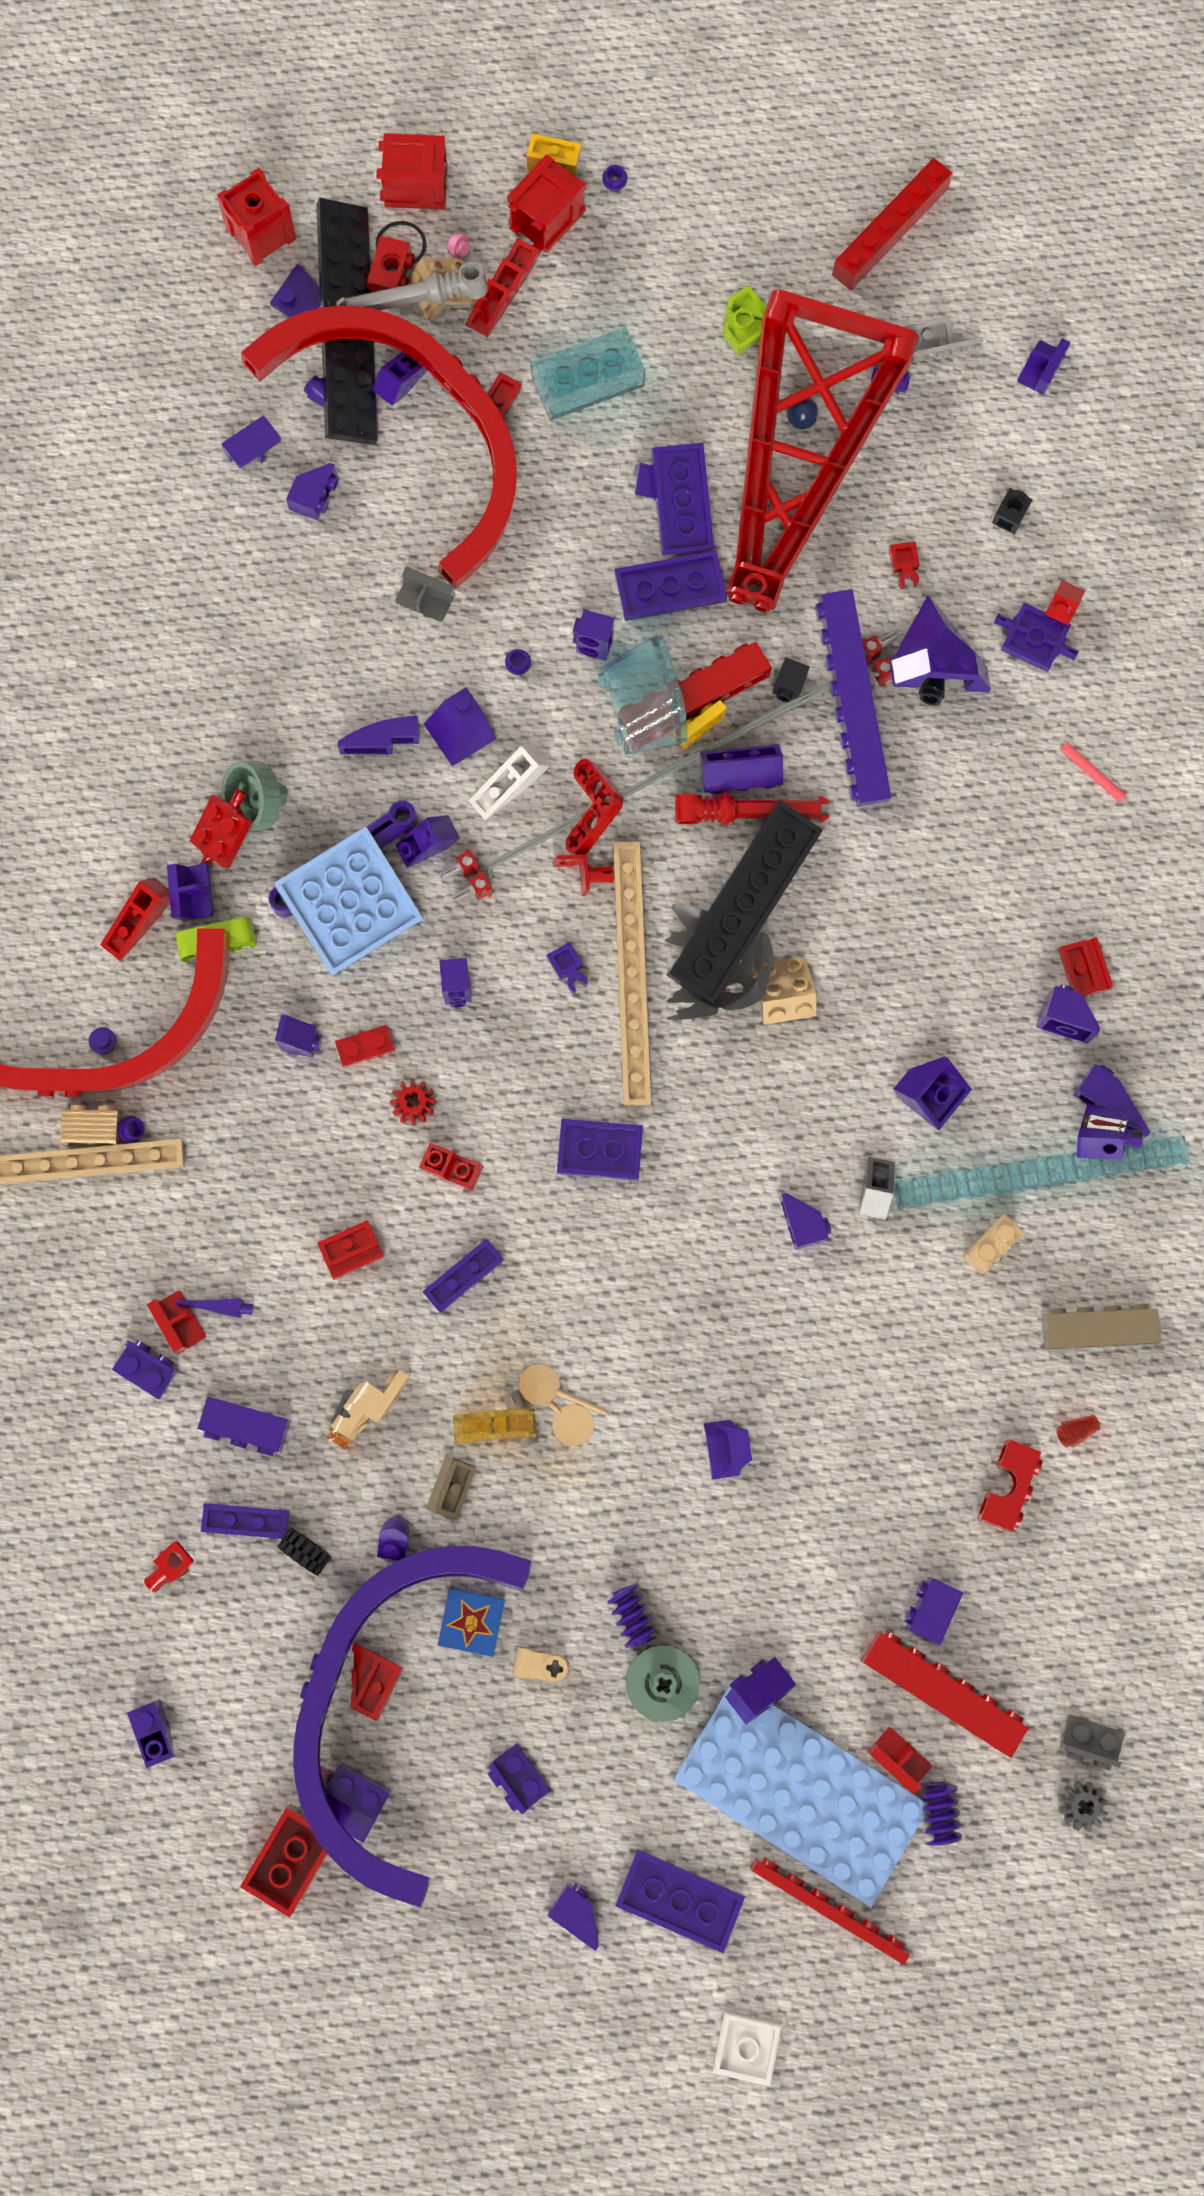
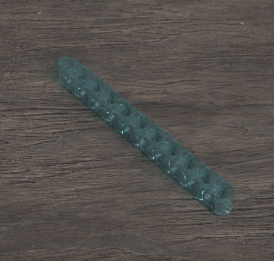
M1185 1136L1145 1141L1142 1148L1126 1146L1123 1158L1120 1160L1076 1158L1077 1152L898 1180L894 1182V1192L898 1210H904V1207L908 1206L917 1208L930 1206V1203L934 1202L943 1204L955 1202L957 1199L965 1197L968 1200L981 1198L991 1193L993 1195L1011 1193L1012 1190L1020 1189V1191L1038 1189V1186L1042 1185L1051 1187L1063 1185L1064 1182L1073 1181L1074 1183L1089 1181L1091 1178L1099 1176L1101 1179L1118 1176L1117 1174L1125 1172L1127 1174L1140 1173L1150 1168L1159 1170L1171 1168L1172 1165L1176 1164L1184 1166L1190 1164Z

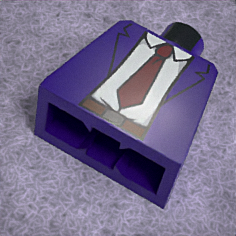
M1087 1104L1078 1133L1076 1158L1120 1160L1123 1158L1126 1146L1142 1148L1144 1131L1129 1129L1130 1116L1126 1113Z

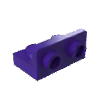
M138 1339L135 1343L127 1340L125 1343L127 1347L112 1370L160 1400L178 1372L172 1368L175 1362L162 1354L158 1358L149 1353L151 1347Z
M518 1743L514 1744L488 1765L491 1770L487 1773L496 1787L501 1785L508 1794L504 1799L513 1812L518 1809L521 1814L525 1813L529 1807L550 1792V1789Z

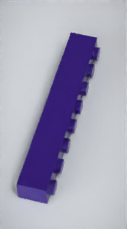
M853 589L821 594L818 603L815 604L817 619H822L823 629H820L822 645H826L828 655H825V664L827 671H831L833 681H830V691L832 697H836L838 705L834 709L836 722L841 723L843 733L839 734L841 748L846 749L847 759H844L846 774L851 775L852 785H849L851 801H856L857 807L888 802L892 797Z

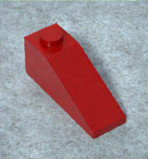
M156 878L139 881L100 945L119 961H122L170 903L169 889Z

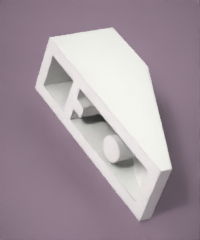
M521 746L473 795L469 802L483 819L487 820L532 785L551 765L534 746Z

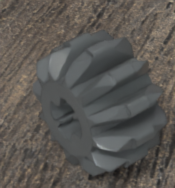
M1077 1780L1074 1783L1075 1791L1068 1785L1064 1787L1069 1796L1068 1798L1063 1795L1059 1796L1058 1799L1066 1803V1806L1059 1807L1058 1811L1061 1814H1067L1063 1821L1066 1824L1073 1822L1074 1830L1079 1831L1083 1826L1087 1832L1092 1831L1091 1822L1100 1827L1102 1823L1098 1816L1107 1817L1108 1813L1102 1810L1101 1807L1106 1806L1108 1800L1100 1798L1103 1791L1100 1788L1093 1790L1092 1782L1087 1781L1083 1787L1081 1781ZM1081 1800L1089 1802V1804H1086L1089 1807L1086 1812L1078 1811V1808H1081L1078 1805Z

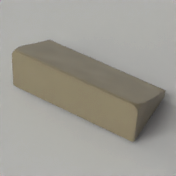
M445 1455L426 1509L457 1520L476 1466Z

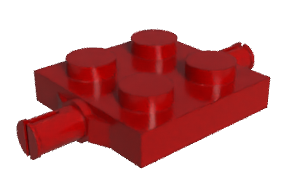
M236 789L230 802H226L220 796L211 795L189 840L203 854L200 864H209V869L213 861L223 868L230 869L253 822L240 809L247 795L244 791Z

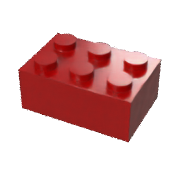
M291 1803L285 1808L240 1885V1888L289 1918L296 1910L327 1856L326 1851L312 1832L302 1810Z

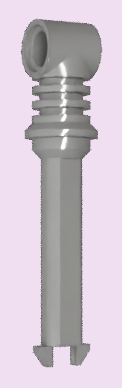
M469 261L460 267L457 274H455L454 270L452 275H449V272H445L446 276H443L442 273L438 274L434 271L423 282L350 298L343 297L336 303L337 306H358L376 310H385L426 300L432 303L438 302L439 305H442L445 300H448V296L454 299V295H457V298H459L462 293L463 296L472 300L482 298L488 291V285L483 266L479 262Z

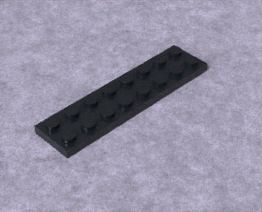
M778 800L666 976L707 1004L713 1005L823 829L783 801Z

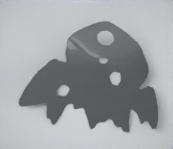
M673 904V911L687 930L673 932L671 937L666 938L665 941L684 947L707 910L689 905ZM764 932L757 934L713 1005L707 1004L682 987L674 992L673 997L669 998L667 1003L695 1004L688 1008L676 1010L678 1014L667 1017V1020H684L712 1016L718 1013L719 1008L735 1011L761 1001L766 993L773 962V951L768 935ZM768 956L769 964L766 973H764V963ZM758 970L757 979L753 977V973ZM735 983L743 985L742 992L731 993L725 991L729 985Z

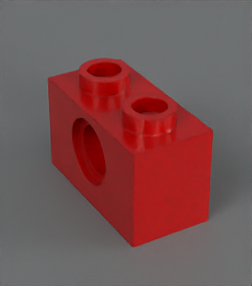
M380 235L367 281L368 289L371 290V293L408 285L406 274L408 269L413 268L415 254L411 252L410 242ZM390 267H396V268H397L395 271H388V270H387V269L390 268Z

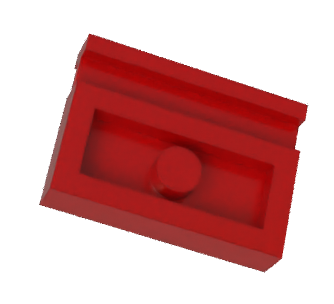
M1097 937L1059 947L1058 952L1069 985L1075 989V992L1086 997L1113 988Z
M368 1220L317 1242L333 1280L384 1258Z

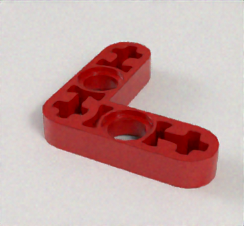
M581 759L573 771L575 780L593 802L566 839V850L574 855L587 854L623 806L622 794L599 765L588 759ZM601 781V787L599 791L595 793V788L598 782ZM595 817H597V823L595 827L591 829L592 821Z

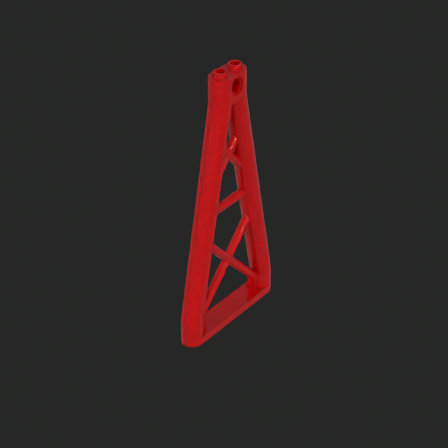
M772 290L761 323L736 562L726 590V595L730 597L729 600L732 603L743 605L744 602L752 604L756 610L768 613L769 610L776 608L785 578L909 368L919 338L915 331L785 290ZM796 317L881 342L884 345L881 351L823 378L795 327L794 321ZM787 332L814 384L779 401L785 336ZM882 362L847 422L829 388ZM820 393L841 432L828 456L774 440L777 413ZM773 451L822 466L808 491L782 503L770 480ZM768 499L770 500L773 508L767 510ZM797 508L792 518H790L788 512ZM779 517L785 530L762 568L761 559L765 523ZM754 584L758 585L761 590L754 593L748 587Z

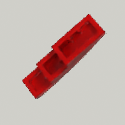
M519 238L516 239L507 258L502 259L493 278L488 279V291L482 298L477 300L465 326L487 338L489 337L541 253L538 248Z

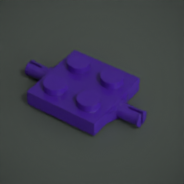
M1025 602L1013 619L998 613L994 624L1008 629L1001 651L1046 672L1049 671L1053 661L1060 654L1073 661L1075 660L1079 650L1065 645L1066 634L1071 624L1068 626L1045 615L1046 612Z

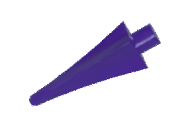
M242 1298L177 1300L176 1302L178 1306L208 1310L242 1318V1314L252 1315L254 1304L243 1303L244 1300Z

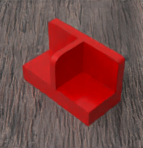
M176 1291L161 1301L155 1299L146 1305L172 1351L180 1354L205 1339L206 1334L191 1308L176 1304L177 1300H186L181 1291Z
M888 1727L867 1751L870 1756L913 1795L921 1787L919 1784L920 1780L932 1767L913 1746L907 1743L891 1727Z

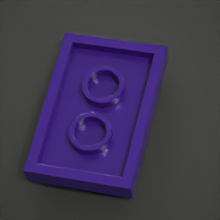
M561 1119L557 1174L639 1181L643 1125Z

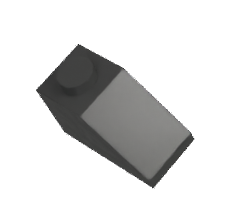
M868 1157L860 1197L859 1215L886 1220L894 1192L895 1162Z

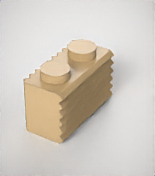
M71 1105L70 1110H62L60 1142L65 1146L120 1145L121 1138L118 1133V1124L122 1119V1114L119 1111H115V1107L103 1105L98 1106V1110H87V1106Z
M1003 1215L962 1257L979 1274H985L1023 1236V1231L1006 1215Z

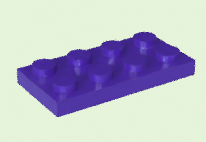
M704 443L651 448L662 556L714 550Z
M716 550L614 569L624 621L727 602Z
M637 1849L615 1906L724 1953L745 1895Z

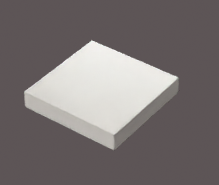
M724 2011L712 2072L718 2075L771 2086L782 2024Z

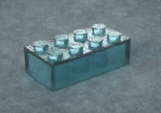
M626 327L530 361L531 379L549 421L645 386V369Z

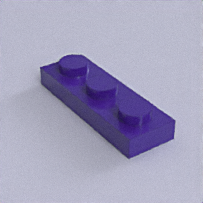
M486 1238L422 1292L441 1314L504 1262V1259Z
M204 1503L201 1532L283 1539L288 1531L290 1510Z

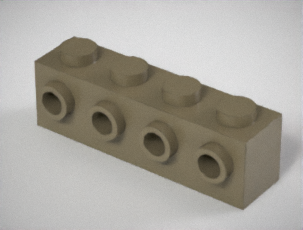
M1149 1304L1132 1305V1310H1121L1119 1305L1106 1306L1104 1311L1094 1312V1307L1077 1308V1313H1066V1308L1049 1309V1314L1041 1317L1044 1350L1150 1345L1161 1342L1158 1309H1149Z

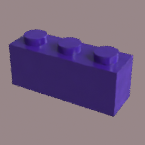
M779 744L700 752L701 781L704 793L718 794L727 790L746 791L750 788H773L776 785H784L783 755Z
M207 1396L197 1429L204 1431L203 1437L217 1441L220 1440L221 1436L231 1439V1445L245 1449L247 1444L258 1446V1453L273 1457L275 1451L282 1453L291 1420Z

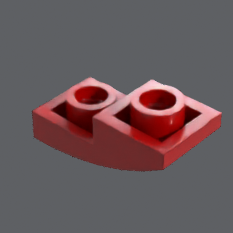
M429 1143L419 1166L420 1169L471 1191L474 1190L484 1167L478 1162L459 1156L451 1150Z

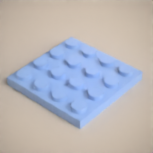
M367 827L362 828L273 883L331 976L423 919Z

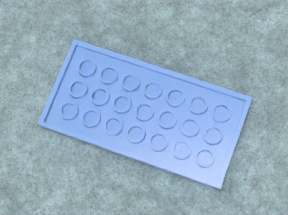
M729 1686L673 1780L871 1908L927 1812L923 1810V1806L927 1805V1803L775 1705L745 1725L725 1698L732 1689Z

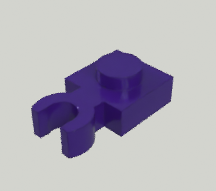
M570 942L546 955L559 980L565 977L568 978V989L571 993H576V989L573 986V982L576 980L582 981L585 987L588 986L587 977L577 971L583 968V964Z

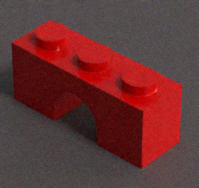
M1011 1439L1005 1440L996 1467L1007 1471L1011 1475L1013 1481L1012 1489L1005 1496H999L991 1492L986 1493L977 1517L978 1520L1007 1532H1013L1014 1528H1019L1024 1515L1023 1512H1020L1024 1501H1029L1033 1491V1486L1030 1485L1033 1475H1038L1043 1460L1039 1459L1041 1451Z

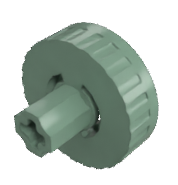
M261 761L236 762L227 769L222 782V799L230 802L236 789L244 791L247 795L240 809L247 818L253 821L248 832L264 831L271 828L278 818L280 807L287 803L288 791L286 785L278 782L270 766Z
M666 1644L653 1645L639 1652L630 1663L626 1674L627 1694L632 1705L644 1717L653 1721H673L684 1716L696 1703L700 1692L699 1672L693 1660L681 1649ZM661 1678L664 1680L671 1679L668 1687L656 1689L659 1685L658 1680Z

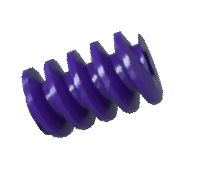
M638 1582L610 1593L613 1596L607 1601L608 1605L617 1604L618 1606L611 1612L612 1615L622 1616L616 1622V1625L626 1626V1629L620 1634L621 1637H630V1640L624 1645L625 1648H633L659 1637L650 1636L656 1630L655 1626H646L652 1619L651 1615H642L648 1608L647 1604L637 1603L643 1598V1594L633 1593L639 1587Z
M943 1781L921 1783V1786L929 1788V1792L921 1795L922 1798L930 1800V1804L923 1806V1810L931 1812V1816L924 1818V1822L930 1823L933 1826L925 1830V1834L934 1837L933 1840L926 1842V1845H949L961 1840L962 1834L954 1831L961 1827V1822L952 1819L960 1815V1810L951 1807L959 1803V1798L950 1795L956 1792L958 1787Z

